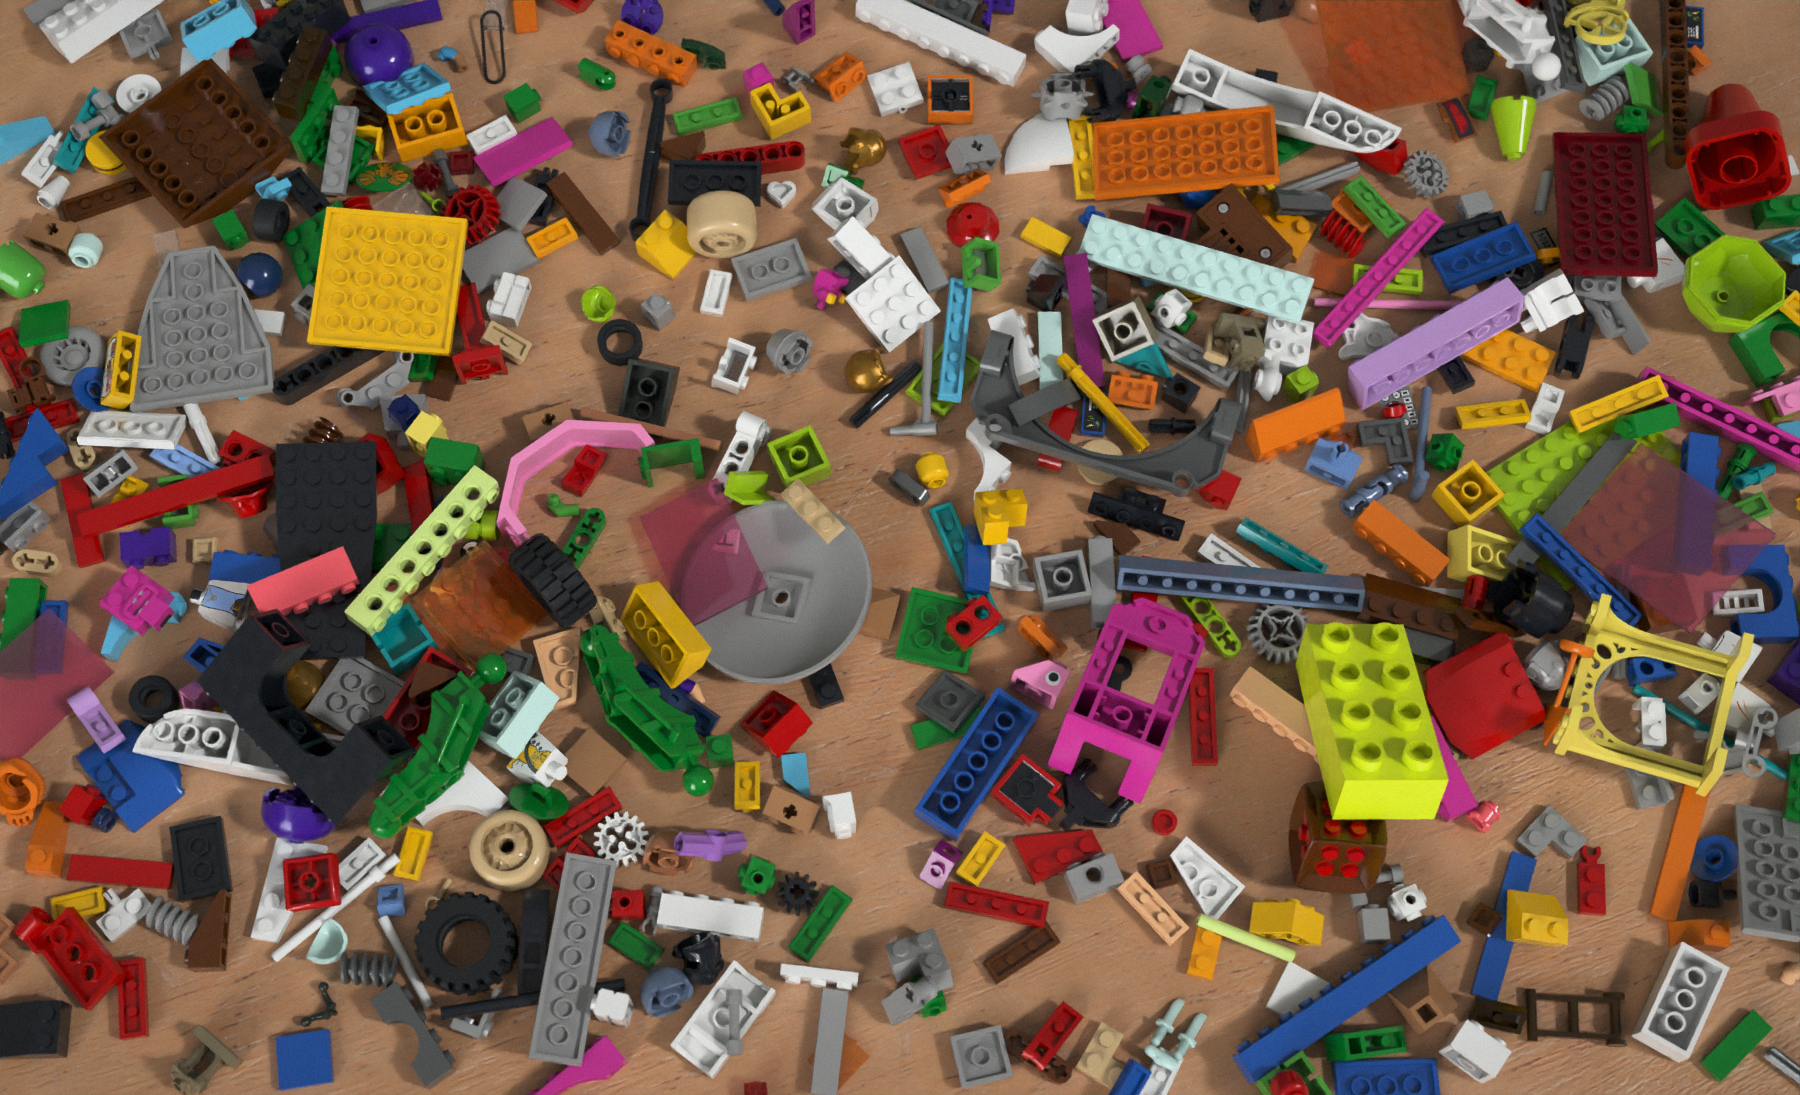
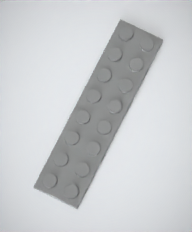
M566 852L528 1059L577 1067L582 1065L591 1014L590 1006L595 991L617 861Z

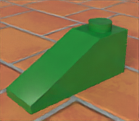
M1404 1025L1343 1031L1323 1036L1327 1061H1349L1407 1052Z

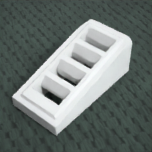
M1762 589L1710 593L1713 616L1735 617L1738 614H1764L1765 612ZM1719 599H1724L1725 609H1720ZM1729 599H1734L1735 608H1730ZM1739 599L1744 600L1745 608H1740ZM1749 600H1754V607H1750Z

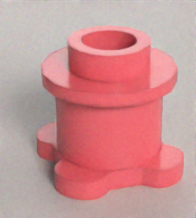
M1481 800L1480 806L1466 815L1467 819L1482 833L1491 829L1490 824L1501 817L1499 807L1490 800L1488 802Z

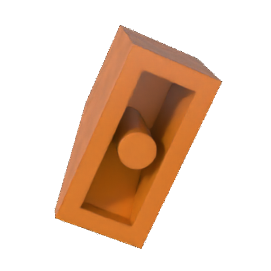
M1709 919L1668 922V948L1684 942L1700 951L1721 952L1730 947L1729 921Z

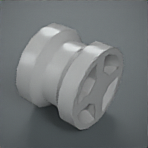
M1136 55L1126 63L1124 70L1127 74L1132 75V80L1140 83L1150 75L1152 67L1144 63V58L1141 55Z

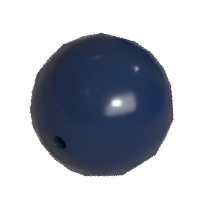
M261 252L251 253L242 258L236 268V277L259 299L270 297L277 292L282 284V268L278 261L269 254Z

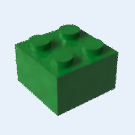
M435 437L430 438L424 460V465L431 480L440 486H447L448 484L457 485L474 465L484 471L486 464L478 445Z

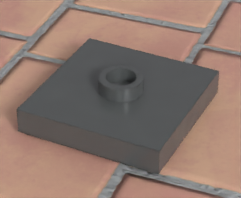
M945 670L915 706L917 710L955 734L983 702L985 694Z

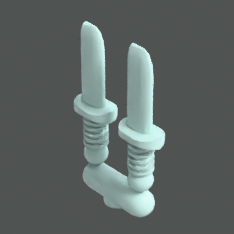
M1176 999L1164 1018L1156 1020L1155 1024L1158 1028L1150 1040L1151 1044L1146 1045L1144 1049L1145 1054L1151 1057L1156 1064L1164 1066L1171 1071L1178 1068L1177 1061L1182 1060L1188 1048L1196 1046L1197 1043L1194 1041V1038L1207 1018V1015L1203 1013L1197 1014L1186 1033L1178 1035L1180 1043L1173 1053V1058L1158 1049L1157 1046L1160 1045V1041L1163 1040L1166 1033L1174 1031V1027L1171 1025L1185 1003L1182 999Z

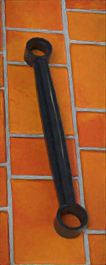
M657 79L650 85V94L654 103L643 159L637 217L629 224L630 235L635 242L641 235L635 234L633 232L634 229L640 225L649 227L652 224L649 218L659 168L660 142L663 139L666 104L670 103L673 99L672 85L666 79ZM659 88H666L669 90V92L664 96H657L654 94V92Z

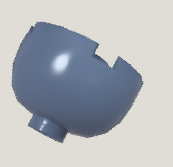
M605 111L598 114L592 121L588 129V135L593 147L599 153L611 157H620L619 153L624 154L626 152L631 133L626 127L629 119L625 113L621 111Z
M671 966L653 968L640 986V998L647 1014L653 1013L654 1017L658 1018L678 1011L681 1007L677 1004L681 1003L684 999L688 1002L694 992L693 985L683 972Z

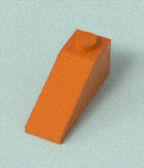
M45 801L28 845L25 871L35 877H61L69 818L58 811L64 801Z

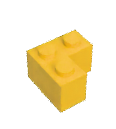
M770 82L750 91L751 106L771 140L811 123V108L801 91L781 100Z
M1023 489L975 492L973 515L983 545L1006 544L1008 527L1025 526L1028 504Z
M1267 898L1264 899V902H1253L1249 932L1265 939H1286L1299 946H1321L1324 915L1316 912L1312 906L1301 905L1297 899L1286 898L1285 902H1279L1278 900Z

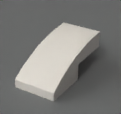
M1543 382L1530 412L1532 415L1531 420L1526 423L1525 428L1544 436L1548 435L1565 391Z

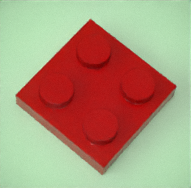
M940 124L898 139L900 149L915 180L952 167L945 153L949 147V142Z

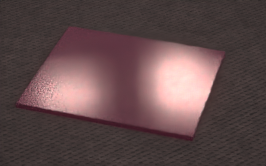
M1641 443L1560 535L1590 564L1691 634L1763 549L1775 538L1776 533Z

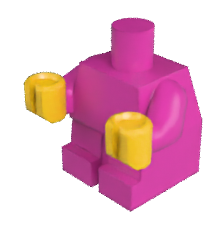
M820 269L813 288V296L818 298L815 306L824 309L826 303L834 304L836 298H839L838 301L841 304H847L845 297L848 295L841 292L843 286H847L849 280L832 269Z

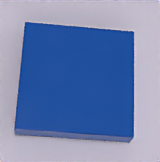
M329 1029L276 1037L280 1091L334 1083L331 1033Z

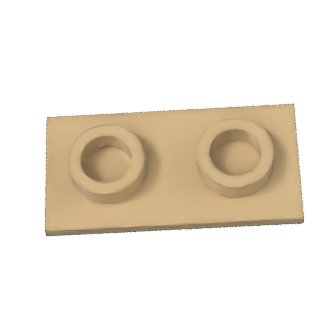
M596 596V605L589 611L594 624L599 625L604 622L605 625L603 626L610 633L617 632L619 640L627 641L628 639L624 633L626 628L617 618L613 602L608 598Z

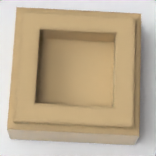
M217 537L192 539L193 564L212 563L214 552H219V539Z

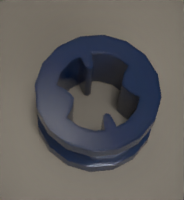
M107 807L102 808L93 821V827L96 829L101 828L102 832L108 833L116 824L118 814L114 811L110 813V809Z

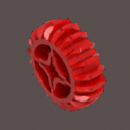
M468 184L466 189L460 187L458 193L452 192L453 197L451 199L446 198L448 204L441 206L444 212L440 216L467 219L466 244L468 243L473 246L475 242L482 244V238L484 237L489 239L488 234L490 232H496L494 226L500 224L497 218L501 217L502 214L500 203L493 193L491 194L485 187L482 188L479 185L473 187Z

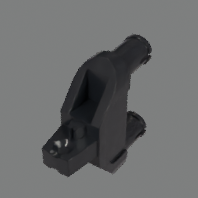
M1101 58L1094 59L1089 64L1076 65L1074 73L1081 72V74L1075 75L1078 80L1093 77L1100 108L1086 110L1085 117L1093 116V118H1087V122L1116 121L1125 106L1128 97L1127 92L1137 89L1136 81H1124L1122 73L1111 63Z
M1085 758L1072 771L1071 775L1066 773L1063 776L1064 812L1067 816L1060 822L1059 826L1065 832L1075 823L1085 827L1114 828L1120 823V817L1134 804V801L1130 799L1123 803L1126 799L1120 795L1110 806H1107L1083 783L1097 770L1094 762L1087 768L1092 761L1089 758Z

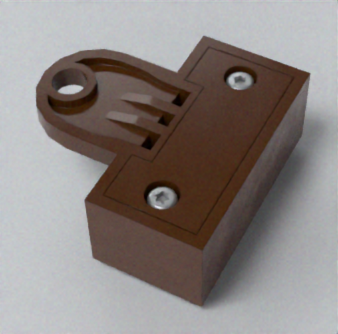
M1232 183L1196 212L1197 225L1205 234L1194 244L1279 269H1283L1293 260V248Z

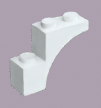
M977 418L966 429L965 437L978 451L983 465V477L974 491V501L975 492L997 491L996 487L1000 482L1004 484L1012 473L1010 472L1011 461L996 451L1002 444V441H990L984 433L985 425L979 424ZM992 424L989 427L992 431L1002 429L998 424Z

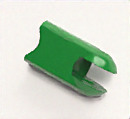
M586 57L578 64L580 70L579 78L605 91L615 87L616 75L611 70Z

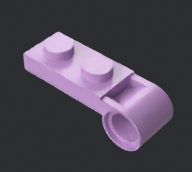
M89 686L66 699L103 753L108 752L126 740Z

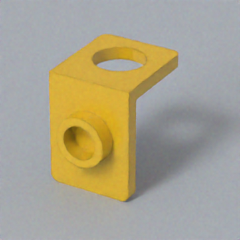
M371 125L357 126L355 135L366 141H375L376 154L379 161H383L386 137L382 127Z

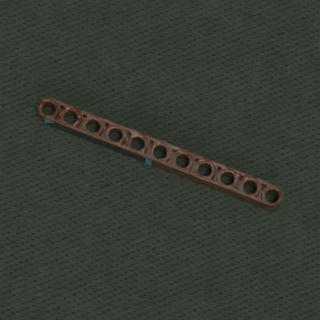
M1660 0L1665 162L1669 168L1677 170L1683 168L1686 164L1684 140L1691 130L1686 0Z

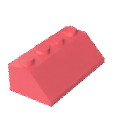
M342 546L247 585V588L259 613L278 609L285 616L293 612L295 614L302 613L309 609V605L317 602L318 604L326 603L332 599L333 595L338 593H350L356 589L357 585H360V582Z

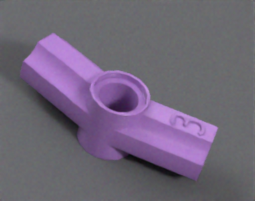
M707 829L705 833L679 832L675 836L674 846L675 853L680 856H700L710 861H721L725 855L739 854L742 850H745L747 840L744 837V833L738 830L722 832Z

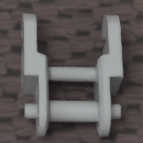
M795 67L790 68L791 73L787 77H781L782 83L786 84L788 90L793 94L798 92L795 85L800 80L806 81L810 85L815 84L813 78L810 80L809 74L803 70L799 71ZM794 76L798 77L794 83L791 81Z

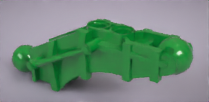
M594 625L586 629L579 639L580 649L584 653L582 658L589 671L592 685H595L604 710L606 722L625 737L636 751L643 754L654 765L655 769L662 773L685 769L682 783L683 788L688 794L694 797H702L708 794L713 788L714 776L708 768L699 764V760L706 747L704 744H701L695 730L696 719L694 715H688L662 700L659 688L650 689L633 664L635 659L633 653H628L618 642L619 636L617 632L610 633L602 625Z
M486 653L480 656L476 662L475 673L469 678L460 671L457 673L458 676L441 691L438 692L436 690L431 694V716L426 736L422 733L417 738L422 744L410 763L398 775L394 773L389 778L391 782L382 798L378 797L373 801L377 806L369 818V829L373 835L383 839L395 836L418 814H421L425 810L426 805L438 799L465 775V767L491 708L485 701L486 697L478 689L485 683L496 684L503 680L507 672V663L502 656L496 653Z

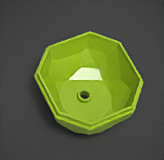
M1722 235L1687 258L1683 273L1682 295L1691 314L1710 331L1740 333L1750 329L1784 305L1786 272L1757 240Z

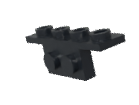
M1122 485L1117 499L1093 492L1088 508V513L1115 522L1125 523L1128 526L1175 541H1179L1185 524V520L1163 514L1166 499Z

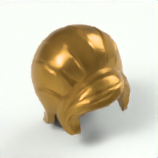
M850 128L846 138L843 141H839L841 147L848 148L849 150L845 158L846 168L850 169V173L853 175H857L859 168L873 167L880 163L887 152L886 140L881 133L874 129Z
M883 348L861 350L854 353L848 359L845 365V377L852 389L860 393H871L894 380V376H888L881 361L880 354L885 352Z

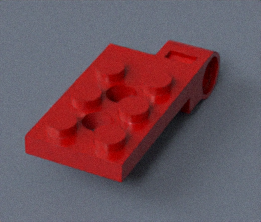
M32 907L14 926L16 935L25 941L34 953L43 954L85 1010H92L126 973L74 907H67L55 921L45 910L39 907ZM75 947L79 949V957L77 960H75L73 957V950ZM90 966L94 969L92 979L88 977V968Z

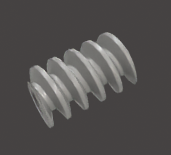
M1613 76L1580 101V112L1588 119L1603 120L1604 116H1608L1610 112L1616 110L1617 107L1629 99V92L1625 82L1620 77Z
M158 896L147 911L145 918L147 926L151 929L155 928L159 933L164 932L165 936L173 937L175 941L182 942L184 946L189 947L190 940L200 925L198 923L199 915L194 914L189 919L190 910L186 909L180 914L182 906L178 904L171 909L173 902L168 900L163 905L164 897Z

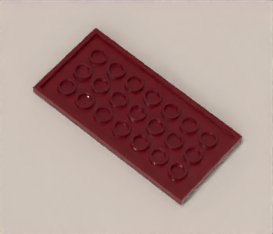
M1553 132L1552 146L1559 265L1564 275L1657 277L1658 262L1646 133Z

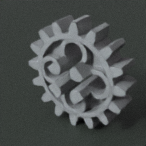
M1419 150L1407 158L1408 160L1404 162L1403 165L1406 168L1403 170V173L1408 176L1404 180L1411 183L1410 189H1416V195L1422 193L1423 198L1426 199L1430 196L1432 199L1443 193L1445 188L1449 186L1446 180L1450 178V175L1445 174L1448 167L1442 166L1443 159L1438 161L1436 153L1431 156L1429 150L1425 152Z

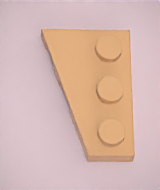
M581 626L533 640L545 685L559 697L553 711L577 704Z

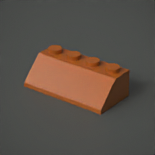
M1334 388L1252 420L1245 436V441L1257 463L1263 460L1269 462L1274 460L1278 454L1284 452L1289 454L1296 451L1299 446L1304 444L1308 446L1317 443L1319 438L1327 435L1328 437H1333L1339 434L1346 421L1339 388Z

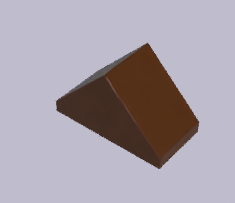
M704 131L660 142L662 157L669 161L695 160L706 147Z
M420 661L408 692L412 703L414 704L431 696L436 690L438 692L441 691L457 675L455 671Z

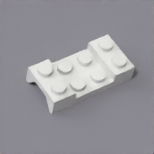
M735 960L670 1045L672 1049L712 1079L715 1078L729 1059L726 1049V1040H729V1005H726V990H742V1004L739 1005L740 1040L776 995V990L763 984Z

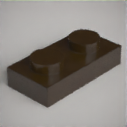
M1475 996L1468 1019L1469 1021L1474 1020L1485 1027L1520 1035L1528 1013L1525 1007Z

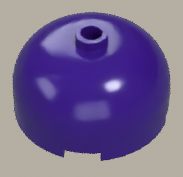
M371 23L360 27L349 37L344 49V61L351 79L360 87L372 82L394 81L414 65L413 51L406 36L397 28L385 23Z
M276 787L268 789L263 793L262 820L267 829L280 838L287 839L291 843L303 844L307 841H315L326 837L336 827L334 823L326 818L325 813L317 805L309 801L307 795L299 787H293V790H284V792H280V788Z

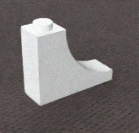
M1113 24L1106 30L1094 35L1073 36L1060 32L1050 25L1045 30H1040L1035 36V50L1060 73L1073 74L1072 78L1077 79L1075 75L1081 74V72L1074 73L1075 66L1089 64L1092 60L1103 56L1119 41L1120 29Z
M468 761L464 770L465 775L438 799L426 805L425 810L418 814L415 819L424 826L441 814L457 810L473 811L487 817L498 811L511 810L509 798Z

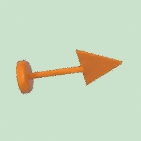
M1565 639L1560 640L1559 647L1561 650L1570 653L1571 657L1554 705L1546 703L1545 714L1547 720H1545L1544 746L1548 744L1558 729L1564 713H1569L1571 710L1560 705L1577 656L1592 658L1595 650L1588 646Z

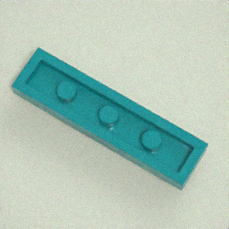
M95 87L92 88L74 123L77 121L85 123L97 116L98 109L91 99L94 94L101 90ZM100 126L89 131L90 136L83 141H78L73 136L71 130H69L52 163L74 174L85 155L88 140L96 134Z
M1247 517L1243 519L1236 530L1245 541L1254 542L1265 553L1276 555L1287 566L1296 567L1302 572L1324 574L1329 567Z

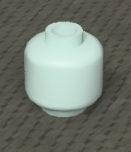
M79 233L74 236L68 250V255L75 265L82 268L92 267L100 259L103 244L94 234Z

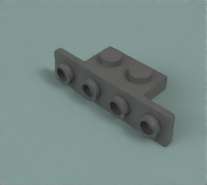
M909 0L916 6L925 8L936 15L951 20L981 35L988 37L990 34L985 29L972 24V20L980 5L978 2L973 0H932L931 4L922 0Z

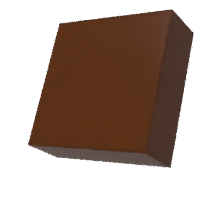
M1171 859L1146 865L1151 887L1154 890L1178 884Z
M1480 902L1466 923L1490 938L1502 921L1503 916Z

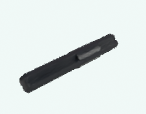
M912 361L894 377L892 382L878 391L852 415L849 420L855 428H859L921 372V365L917 361Z

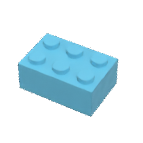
M220 0L180 23L182 41L197 62L212 58L220 49L230 48L235 44L236 40L241 37L247 38L251 36L255 29H257L255 13L246 0Z

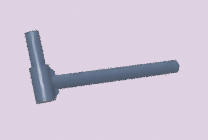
M1428 386L1422 388L1414 482L1409 492V498L1414 502L1421 500L1427 487L1426 483L1430 477L1429 472L1424 471L1432 388Z

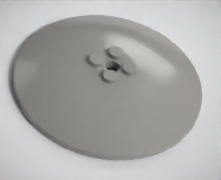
M774 500L756 504L737 512L718 525L705 538L689 564L681 598L682 612L712 648L706 659L707 662L727 676L740 681L754 684H780L795 681L817 672L834 661L849 646L866 618L872 596L873 582L870 560L866 549L856 532L844 519L829 510L846 529L827 545L785 500ZM731 530L741 531L738 555L712 550ZM780 594H788V598L784 603L776 602Z

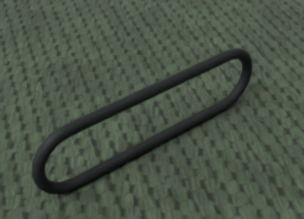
M488 10L480 18L484 77L487 82L498 84L504 80L506 75L502 18L497 11ZM490 13L496 14L499 20L502 76L496 81L488 78L483 21L485 16Z

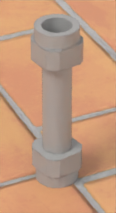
M740 989L726 990V1005H729V1040H726L727 1055L743 1054V1041L740 1040L739 1005L742 1004V990Z

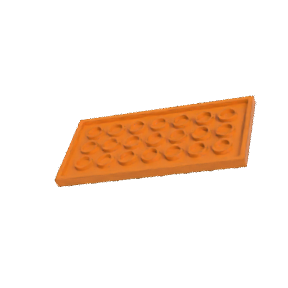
M1274 105L1093 123L1094 192L1096 201L1223 189L1231 183L1235 187L1280 183Z

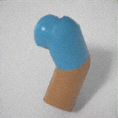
M449 46L441 47L437 54L441 61L446 62L448 59H451L458 72L462 73L468 70L469 67L460 51Z

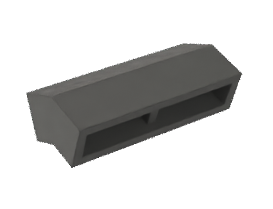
M1273 189L1270 198L1274 214L1327 217L1332 211L1331 199L1325 192Z

